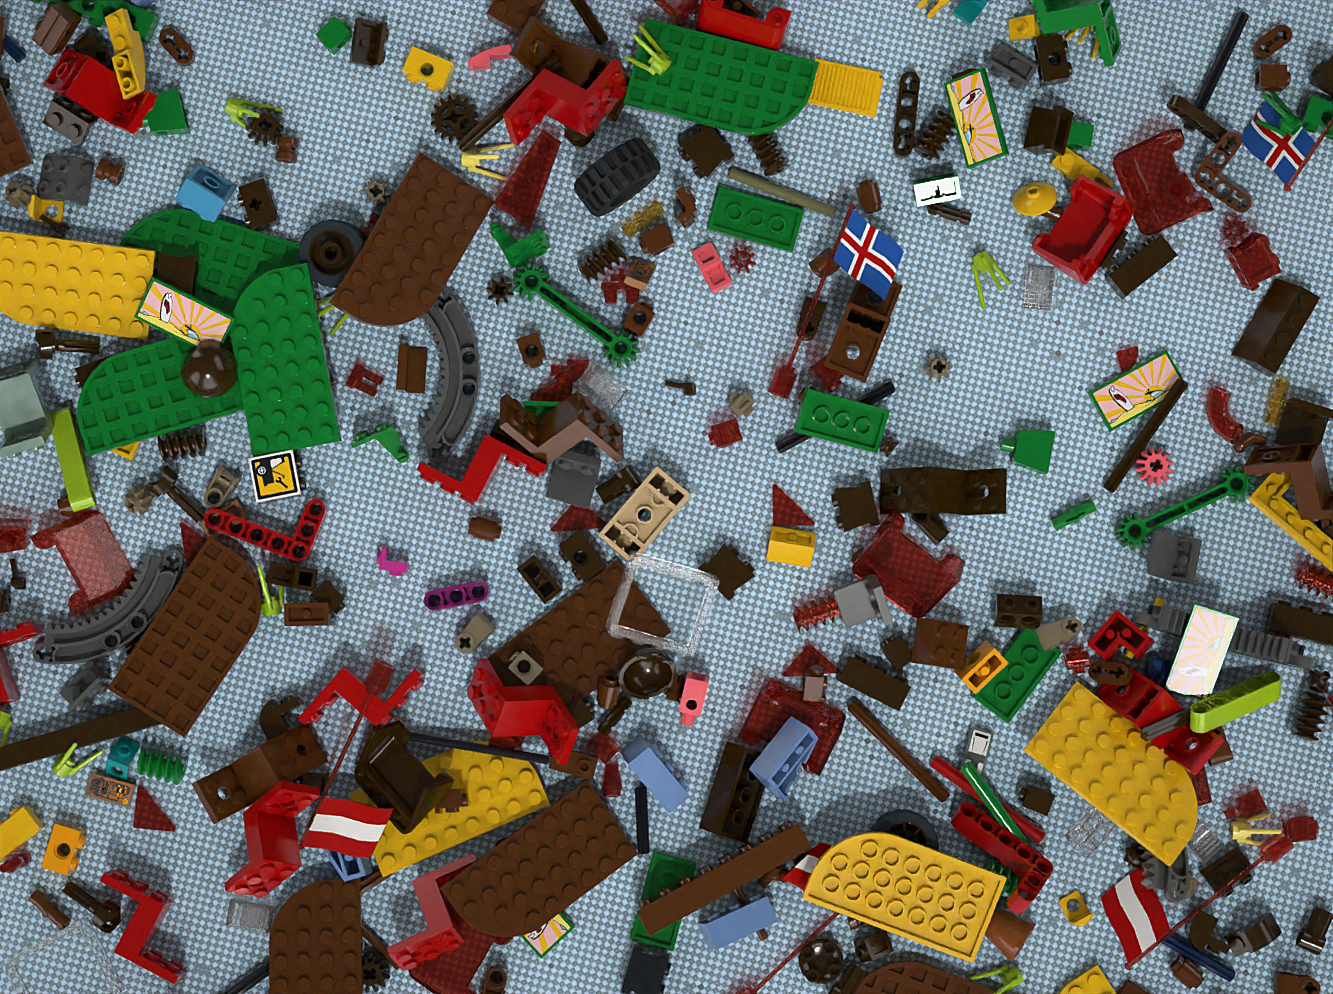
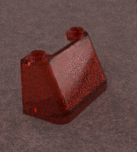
M765 678L737 737L749 745L758 744L760 740L769 743L783 724L792 716L810 727L819 738L806 764L802 763V766L807 773L820 776L842 733L846 715L838 708L825 702L803 701L800 690L774 678Z

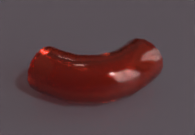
M1211 385L1205 405L1207 420L1217 435L1225 441L1235 444L1240 439L1244 426L1234 420L1229 413L1228 405L1232 393L1224 388Z

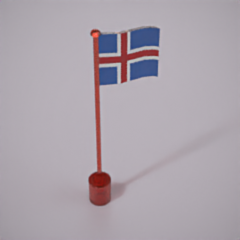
M1265 101L1243 133L1242 143L1251 154L1278 176L1284 183V190L1289 192L1292 190V184L1333 125V117L1316 142L1302 126L1294 136L1290 137L1287 134L1285 137H1282L1279 133L1255 123V120L1258 119L1280 128L1278 122L1282 115Z
M853 203L847 205L849 209L788 364L783 363L782 367L777 366L768 388V392L781 398H789L798 373L794 372L795 367L792 364L833 260L850 276L871 288L884 302L904 253L902 248L892 238L863 219L854 210L856 206Z

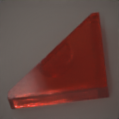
M574 366L568 367L532 392L530 401L562 402L571 396Z
M776 484L772 485L773 526H815V522Z
M571 505L550 530L552 532L599 529L604 528L607 523L589 508L585 509Z
M181 522L179 525L183 540L184 557L188 569L207 539Z
M808 643L782 675L784 677L803 676L804 666L811 665L822 666L823 674L839 673L841 670Z
M138 786L133 828L176 832L174 824L143 786Z

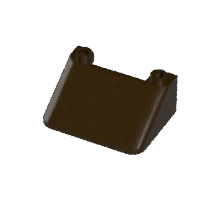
M397 720L371 730L355 768L354 776L357 784L378 808H394L389 820L399 832L408 834L415 829L451 790L454 779L445 772L438 774L436 778L432 776L405 746L407 741L410 740L411 734L404 724Z

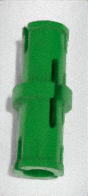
M1089 498L1075 507H1068L1067 511L1050 518L1055 530L1059 531V529L1073 522L1075 524L1080 522L1079 519L1096 512L1097 509L1092 499Z

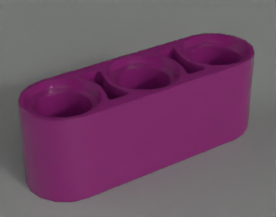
M472 582L432 590L425 595L424 604L429 610L441 611L480 603L488 599L490 590L482 582ZM476 586L484 587L485 594L483 597L476 598L473 595V590ZM455 590H460L463 594L462 600L458 603H454L451 599V594ZM434 594H437L441 599L437 607H432L429 604V599Z

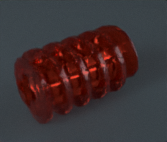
M1303 561L1294 579V582H1299L1298 588L1302 589L1306 584L1308 593L1313 588H1316V596L1323 591V598L1326 600L1332 595L1333 602V572L1328 571L1326 573L1323 567L1317 570L1316 564L1309 566L1308 561Z
M831 594L827 595V602L823 597H820L819 605L814 600H811L810 608L806 603H802L801 611L797 606L793 607L792 615L799 634H801L802 626L806 631H809L810 624L815 629L818 628V621H821L825 626L827 618L834 623L835 615H838L842 620L838 604Z

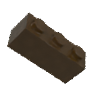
M1162 235L1156 239L1154 236H1151L1142 244L1145 248L1139 252L1135 249L1125 257L1126 263L1122 266L1117 263L1107 271L1110 275L1105 280L1121 300L1178 256Z
M1278 600L1277 603H1270L1264 630L1328 647L1333 646L1332 613L1322 611L1321 615L1313 613V608L1300 606L1297 609L1291 607L1290 602Z
M855 654L854 658L849 656L837 681L900 711L911 686L907 685L908 680L899 675H895L894 678L887 675L888 670L879 665H875L874 668L867 665L868 660Z

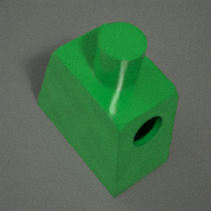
M172 88L157 95L155 105L144 117L141 128L149 126L154 136L191 133L181 92L177 88Z
M1019 430L1016 432L1015 440L1002 438L1000 451L1012 453V464L1041 475H1046L1049 470L1056 431Z

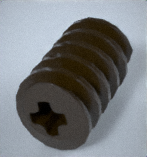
M937 110L938 115L932 118L933 123L928 124V130H924L923 137L918 139L919 145H914L913 147L915 152L927 160L932 158L939 159L940 156L937 150L945 151L941 144L949 145L950 143L946 136L954 137L955 135L951 131V128L956 129L954 119Z
M775 133L752 135L748 139V144L754 145L752 151L758 153L756 159L762 161L760 167L767 168L764 171L765 176L779 174L791 166V164H783L788 159L787 156H779L784 151L783 148H775L780 142H772L771 140L776 135Z
M610 239L606 240L607 247L603 244L599 245L600 252L595 249L591 250L593 257L586 254L584 255L585 262L580 259L577 260L578 269L589 285H591V277L596 281L599 280L598 272L603 276L606 275L605 267L612 271V262L619 266V257L627 260L621 248Z
M201 428L199 435L195 429H192L191 436L184 430L183 437L181 438L177 432H174V439H171L169 434H165V440H162L160 436L157 439L160 455L165 462H169L170 457L177 461L179 455L182 459H187L188 453L192 458L196 457L197 452L200 456H205L207 449V438L204 428Z
M1305 691L1304 693L1309 699H1302L1301 702L1306 707H1299L1298 710L1303 716L1295 717L1300 724H1293L1292 727L1297 733L1290 734L1308 741H1319V738L1314 733L1322 732L1317 724H1325V721L1320 716L1328 715V712L1323 707H1331V704L1326 701L1325 697Z

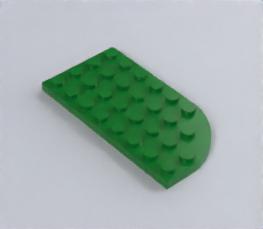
M646 18L644 28L662 51L669 56V60L672 63L661 76L658 73L653 76L647 70L634 64L624 105L742 135L766 134L784 127L804 109L811 96L819 62ZM642 33L641 39L656 53L657 51ZM639 44L635 59L650 66L651 64L648 61L652 56Z
M185 209L165 210L146 217L127 232L119 245L156 250V258H159V252L185 259L186 254L196 255L199 258L195 297L233 315L234 308L241 294L259 276L273 269L300 264L298 252L300 244L216 219L213 223L202 219L198 213Z
M309 263L268 271L255 279L241 294L232 316L236 318L230 329L233 352L238 365V379L253 457L342 441Z
M229 331L223 345H226L233 352ZM175 337L117 353L109 357L90 374L78 400L77 420L88 457L244 411L238 377L235 385L226 394L217 398H202L193 394L184 386L180 371L196 348Z

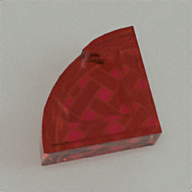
M1138 346L1115 352L1121 374L1129 371L1136 363L1139 354Z

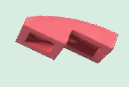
M511 44L493 47L468 60L469 70L492 69L491 60L511 59L512 57L509 55L512 50Z
M711 242L691 251L712 294L732 285V281Z

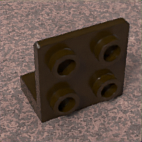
M1294 397L1286 400L1274 442L1280 445L1310 442L1322 443L1327 423L1333 420V409Z

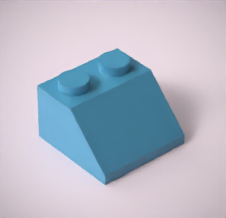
M198 163L184 181L175 200L184 208L198 213L202 219L214 223L237 186Z

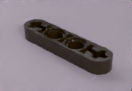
M912 71L904 73L899 82L892 151L898 158L908 157L912 152L914 144L920 78ZM908 77H911L912 81L916 83L912 84L910 93H906L907 83H904ZM903 99H911L914 105L913 108L910 110L904 109L901 106ZM900 121H909L911 129L906 132L902 131L899 128ZM902 137H906L905 146L909 147L904 153H901V150L897 148L901 144Z
M1172 95L1166 104L1170 111L1215 144L1228 131L1179 95ZM1236 136L1226 137L1228 139L1224 147L1226 151L1232 143L1237 144Z

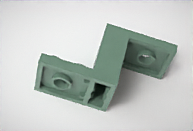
M33 358L0 369V427L4 434V439L0 444V458L5 456L14 458L21 455L22 451L30 449L33 452L43 448L54 428L53 421L35 377L41 367L39 359Z

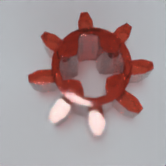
M1237 216L1232 219V222L1226 219L1224 221L1226 227L1219 230L1225 236L1222 240H1230L1231 245L1236 243V239L1243 242L1245 240L1243 234L1249 232L1248 229H1245L1244 224L1246 220L1238 221ZM1234 227L1238 230L1235 234L1231 232Z
M747 247L743 251L735 248L736 255H729V259L734 261L730 265V269L736 268L738 275H740L741 271H746L749 274V266L756 265L754 261H751L755 253L749 254ZM740 256L742 259L747 258L746 265L737 263Z
M1081 646L1069 648V653H1064L1066 670H1072L1073 674L1085 673V668L1090 667L1088 651H1082Z

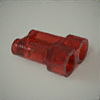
M357 362L345 386L351 389L356 388L375 397L378 392L377 387L379 384L381 386L384 378ZM363 377L376 383L375 387L362 382Z
M20 853L13 859L6 860L1 864L0 871L3 873H13L18 870L19 866L29 865L31 856L28 853Z

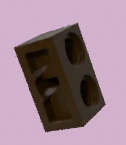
M996 595L993 606L994 627L1037 629L1040 626L1043 617L1042 596Z

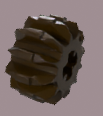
M264 108L259 118H247L249 124L246 125L245 130L250 132L248 134L249 139L255 138V145H258L260 141L263 142V147H267L268 141L275 145L277 137L282 136L280 132L284 130V125L279 124L281 117L274 118V111H271L268 115ZM262 125H266L268 130L263 131Z
M376 953L373 954L372 960H370L368 954H365L364 961H362V985H366V993L370 991L371 986L374 992H378V984L384 988L387 984L383 979H390L391 976L384 973V971L390 969L389 965L382 966L386 959L383 957L378 962V955ZM366 969H375L374 975H376V978L374 976L369 978L366 975L368 973Z

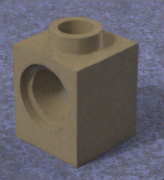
M517 651L508 660L511 663L508 668L528 686L544 670L525 651L521 653ZM522 660H527L531 665L530 671L527 673H521L518 669V665Z

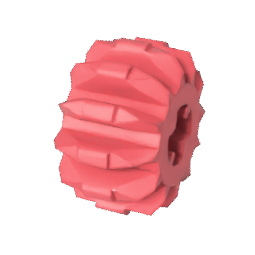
M1149 448L1148 454L1144 451L1141 452L1140 456L1142 459H1137L1135 462L1141 465V467L1135 469V472L1142 471L1143 474L1139 479L1143 480L1147 477V485H1151L1154 480V483L1158 486L1161 484V479L1165 482L1169 480L1166 474H1173V470L1168 468V466L1173 465L1174 462L1166 461L1170 456L1169 453L1161 456V448H1158L1156 452H1154L1153 448ZM1156 462V466H1159V469L1152 471L1153 467L1150 468V464Z

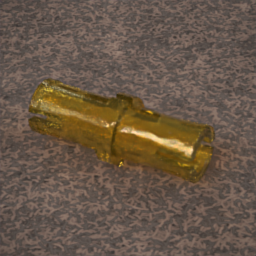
M655 201L643 212L636 213V217L624 227H621V229L630 239L644 227L648 228L650 226L649 223L665 211ZM648 214H651V215L648 216L645 220H643L641 223H639L637 226H635L639 221H641L643 218H645Z
M1276 379L1272 396L1268 400L1269 409L1264 421L1265 423L1279 426L1283 407H1286L1287 404L1285 400L1290 385L1289 381Z

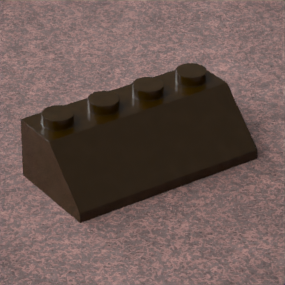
M1276 278L1231 355L1268 377L1275 375L1320 297L1302 286Z
M726 742L699 825L700 829L745 843L748 842L765 786L749 768L762 752Z

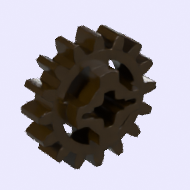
M448 95V101L445 102L441 98V106H433L437 111L436 113H431V118L435 119L431 122V126L437 127L434 133L436 135L441 133V140L444 141L448 138L450 144L453 143L454 139L459 141L473 126L479 123L477 120H474L479 117L478 112H472L475 109V105L471 104L468 106V98L461 101L460 95H457L455 100L452 99L451 95ZM456 106H460L466 111H460ZM446 108H448V110H447V112L445 113V115H442V116H441V114L443 113V111H444ZM452 116H457V123L452 122ZM468 123L467 127L461 131L464 124ZM442 127L450 128L453 130V133L447 132Z

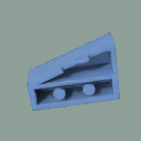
M790 716L759 757L753 762L749 770L769 792L787 802L789 798L787 792L792 782H797L799 776L796 774L802 763L806 764L819 738L810 727Z
M641 735L620 751L626 763L668 813H671L690 797L686 791L689 788L681 777L675 778L672 774L675 771L667 760L663 763L659 758L661 753L654 744L649 746Z
M314 818L305 821L308 828L311 827ZM325 849L329 855L328 858L344 882L373 872L369 858L351 857Z
M759 893L747 898L748 902L742 905L739 903L733 904L726 908L727 911L720 914L719 912L707 916L706 920L699 922V928L708 948L720 949L778 922L768 896H760Z

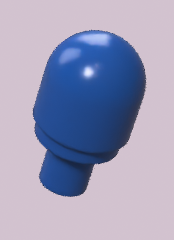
M1152 656L1146 661L1145 676L1157 684V679H1161V676H1163L1164 662L1160 657Z

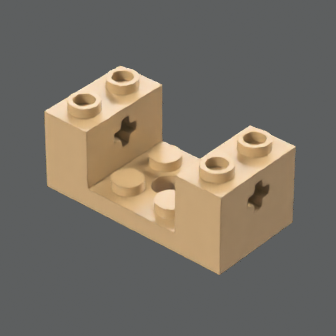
M656 466L598 536L633 566L675 514L677 515L690 500L691 494ZM642 509H648L651 512V519L647 522H642L638 518V513Z

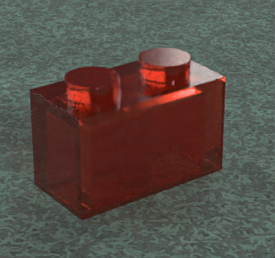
M826 355L809 368L808 374L822 392L829 391L831 394L841 386L845 375L823 366Z

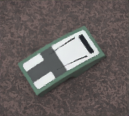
M971 727L960 768L963 764L971 762L979 774L983 776L993 739V732Z

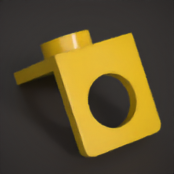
M1036 14L1009 19L1010 41L1048 36V34L1040 32L1036 21Z
M32 195L28 205V212L35 221L44 222L40 219V216L43 214L48 217L46 209L54 205L58 208V214L56 217L49 219L62 223L64 202L42 200L38 196Z
M1074 891L1058 900L1069 923L1073 926H1084L1091 921L1090 918L1095 916L1093 912L1088 910L1078 891ZM1070 899H1076L1079 902L1080 906L1076 912H1070L1067 909V902Z

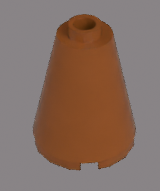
M995 907L985 936L1007 959L1013 961L1024 946L1027 938L1031 935L1036 923Z

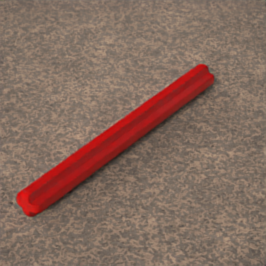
M940 756L933 758L930 767L985 805L963 773ZM999 800L1022 833L1036 843H1040L1044 839L1046 833Z

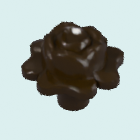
M1316 669L1314 671L1309 670L1307 683L1310 689L1320 693H1327L1330 686L1327 681L1331 678L1328 671L1320 673Z
M1132 842L1130 847L1125 848L1124 861L1128 863L1129 868L1136 867L1141 869L1142 864L1147 861L1140 857L1145 853L1144 850L1138 848L1141 844Z

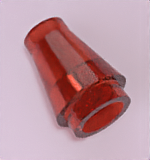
M605 764L601 787L603 797H621L623 787L619 773V764Z

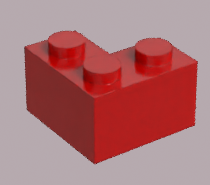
M1116 610L1087 645L1103 660L1109 662L1122 646L1140 660L1154 644V641Z

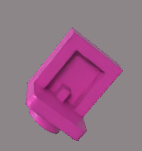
M382 547V551H378L376 564L380 565L379 569L389 571V575L401 577L403 572H409L410 564L387 561L388 547Z

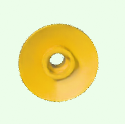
M1032 182L1020 187L1015 192L1012 199L1013 207L1022 215H1041L1055 205L1057 193L1054 187L1048 183Z

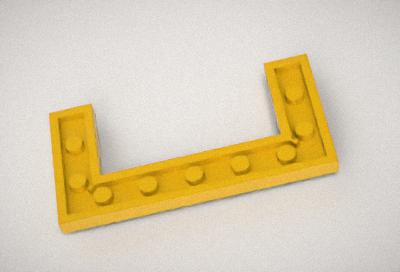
M1290 471L1285 474L1271 473L1247 500L1333 572V540L1311 521L1301 520L1299 511L1281 497L1292 485Z

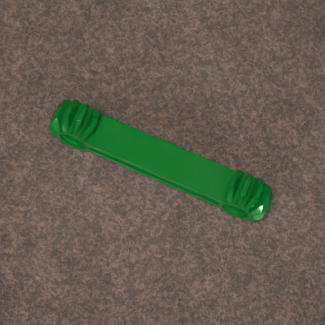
M532 263L531 270H528L525 264L523 265L524 273L520 270L516 271V274L521 278H513V283L519 284L514 287L515 292L521 291L519 295L521 299L528 294V302H531L532 295L538 296L610 351L605 352L603 356L604 358L611 357L609 360L610 365L617 360V368H621V361H624L626 367H629V358L636 362L637 358L632 353L638 354L640 349L634 348V346L639 344V341H631L634 336L633 333H630L626 338L625 330H621V336L618 337L546 284L544 281L550 278L549 273L542 274L544 267L541 266L536 271V264ZM531 277L538 280V284L533 288L526 286L527 279ZM541 291H548L564 303L566 308L563 309L541 293ZM591 323L601 332L610 337L612 341L607 342L597 333L588 328L587 324ZM620 343L625 344L628 348L626 353H616V345Z
M1235 465L1233 470L1228 466L1225 468V473L1220 472L1218 474L1219 478L1222 479V483L1142 520H1138L1137 512H1134L1132 517L1128 513L1124 514L1125 521L1117 520L1121 528H1114V532L1121 533L1115 539L1116 541L1123 539L1121 547L1125 548L1129 544L1131 551L1135 550L1136 545L1139 549H1143V542L1147 544L1151 542L1146 534L1226 496H1230L1232 504L1237 502V498L1240 502H1244L1245 496L1250 497L1252 495L1248 488L1255 487V484L1248 481L1253 479V475L1246 477L1244 469L1240 471L1238 465ZM1233 478L1238 480L1240 484L1238 490H1234L1230 486ZM1219 488L1223 490L1221 495L1201 504L1197 503V498ZM1167 512L1172 513L1171 518L1152 527H1146V522ZM1131 525L1136 526L1139 530L1136 538L1129 534V527Z

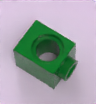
M335 16L315 34L318 40L333 55L353 37L349 31L352 29L344 19L339 21Z
M1072 121L1066 147L1088 151L1092 144L1094 125Z

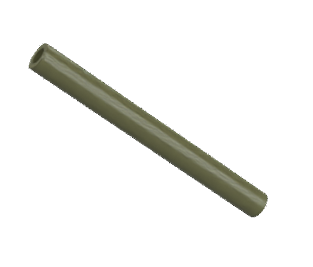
M733 167L728 176L730 179L831 218L836 208Z

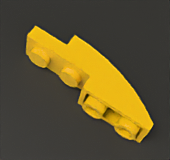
M121 8L106 16L105 20L116 54L111 59L123 99L127 100L144 91L146 71L139 31L133 30L127 9Z

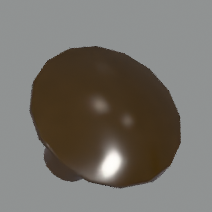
M825 938L814 939L801 949L799 968L809 982L827 984L841 974L844 965L843 954L834 942Z

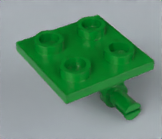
M492 223L490 226V234L499 244L511 269L525 265L529 259L535 256H542L550 248L543 229L518 241L497 223Z
M388 421L375 426V431L371 433L365 430L356 434L351 443L352 448L376 439L398 462L405 463L409 459V453L404 450L395 429V424L389 425Z

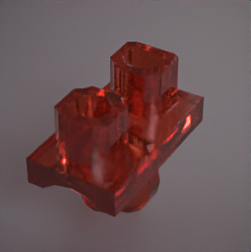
M619 268V274H610V281H619V283H601V291L604 293L606 304H617V292H626V304L638 303L639 292H642V290L624 283L627 274H624V268Z

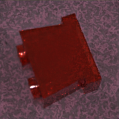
M1254 231L1236 247L1230 246L1224 250L1242 287L1250 291L1260 287L1259 282L1282 272L1279 267L1280 260L1276 254L1272 253L1269 247L1271 243L1267 236Z

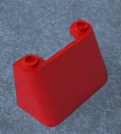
M701 0L695 31L778 52L781 51L792 11L779 7L772 8L768 12L765 21L722 8L724 0Z
M1081 174L1070 186L1069 191L1071 192L1072 201L1049 235L1042 233L1034 238L1031 248L1034 253L1082 285H1086L1132 218V210L1126 197Z

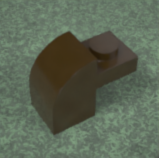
M269 561L265 580L269 584L314 592L318 570Z
M289 695L280 700L281 705H278L276 699H271L264 705L260 713V726L268 741L291 730L284 715L303 705L300 696L293 698L292 695Z
M1193 907L1185 926L1186 936L1190 944L1202 952L1207 944L1206 949L1219 955L1220 951L1227 954L1231 947L1211 936L1219 919L1199 908Z
M1270 912L1252 919L1243 928L1227 933L1224 938L1227 944L1231 946L1230 949L1234 956L1237 957L1247 952L1253 953L1267 946L1282 931Z

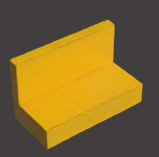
M772 526L766 560L810 568L816 533Z

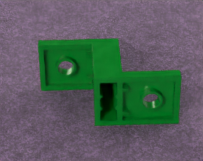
M1031 0L1032 5L1036 6L1037 25L1041 27L1043 34L1094 26V37L1098 38L1100 44L1098 47L1100 59H1103L1105 66L1114 65L1122 44L1111 0Z

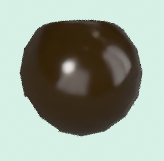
M202 341L180 371V376L184 386L193 394L202 398H217L226 394L235 385L238 377V365L234 353L226 345L216 341Z
M643 647L631 652L620 665L618 681L621 689L628 696L646 700L660 695L667 689L670 690L675 683L677 671L672 659L667 654L655 648Z

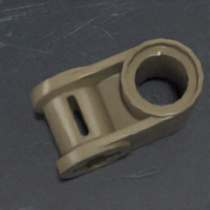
M221 465L204 493L205 504L211 509L223 508L238 487L242 477L230 473ZM215 493L220 494L221 499L219 503L211 504V496Z
M479 612L457 636L455 647L462 654H471L494 632L496 627ZM471 639L469 642L470 648L464 647L461 649V640Z
M1071 616L1042 625L1035 629V632L1043 650L1048 651L1073 640L1080 633L1082 626L1077 618Z

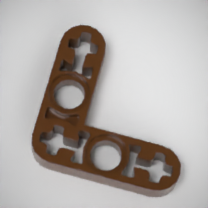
M1231 129L1223 134L1195 173V182L1233 210L1243 213L1250 209L1252 196L1249 192L1221 174L1242 144L1241 133ZM1236 136L1237 144L1232 143L1226 151L1224 149L1228 142L1226 137ZM1215 153L1224 155L1225 161L1222 164L1213 162L1212 156ZM1206 171L1209 172V178L1213 181L1215 180V177L1218 178L1213 188L1210 187V185L1212 184L1210 180H1201L1202 175L1200 174V172L1203 174L1206 173ZM1225 183L1229 186L1230 191L1225 195L1220 194L1217 186ZM1236 190L1237 192L1235 196L1239 199L1245 197V203L1247 205L1242 204L1241 206H1238V200L1233 197L1231 201L1228 198H1230L1233 191Z

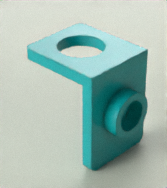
M962 0L952 14L970 26L989 0Z
M119 737L107 758L106 774L127 781L129 766L137 754L140 744L124 737ZM112 767H118L123 773L115 772Z

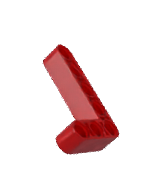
M318 499L310 500L305 506L293 538L215 508L206 512L204 521L208 527L294 561L304 562L311 556L328 509L324 502ZM314 504L322 506V512L318 516H313L311 513V507ZM214 513H219L221 516V522L218 525L211 523L210 517ZM235 521H240L242 530L235 534L231 529V525ZM306 525H312L314 528V533L310 537L303 535L302 531ZM261 529L263 538L256 542L253 540L252 534L255 530ZM278 537L284 540V546L280 550H276L273 546L274 540ZM302 545L306 551L305 555L302 558H297L294 550L297 546Z
M963 802L951 817L952 826L1021 877V880L1007 899V906L1015 914L1024 913L1052 874V863L975 805Z

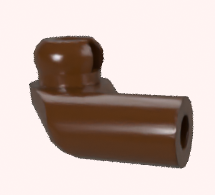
M1245 432L1235 439L1233 448L1236 452L1243 453L1245 448L1251 444L1263 447L1267 437L1252 432Z
M776 867L763 874L757 880V883L763 889L772 881L786 883L787 881H783L780 878L789 870L784 867Z

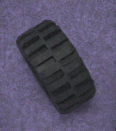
M629 139L607 152L606 155L588 167L577 178L576 183H574V191L591 215L596 217L604 216L629 201L633 196L641 192L643 188L648 186L660 173L661 164L642 139Z

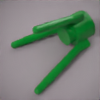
M1271 91L1270 94L1279 105L1265 93L1262 94V97L1282 115L1278 122L1280 128L1258 119L1255 120V123L1279 133L1282 137H1285L1287 134L1290 137L1294 136L1303 124L1301 120L1293 114L1274 91Z

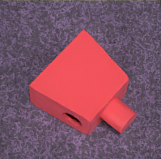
M692 671L687 672L678 710L682 712L680 724L693 726L695 716H701L710 676ZM688 700H695L696 704H690Z

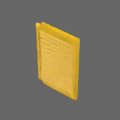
M817 58L814 59V61L819 62L808 104L876 117L883 78H879L881 72Z

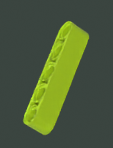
M71 406L49 412L54 424L52 436L72 510L77 512L97 505L79 429Z
M1264 672L1190 706V729L1196 733H1205L1277 701L1281 697L1280 674Z

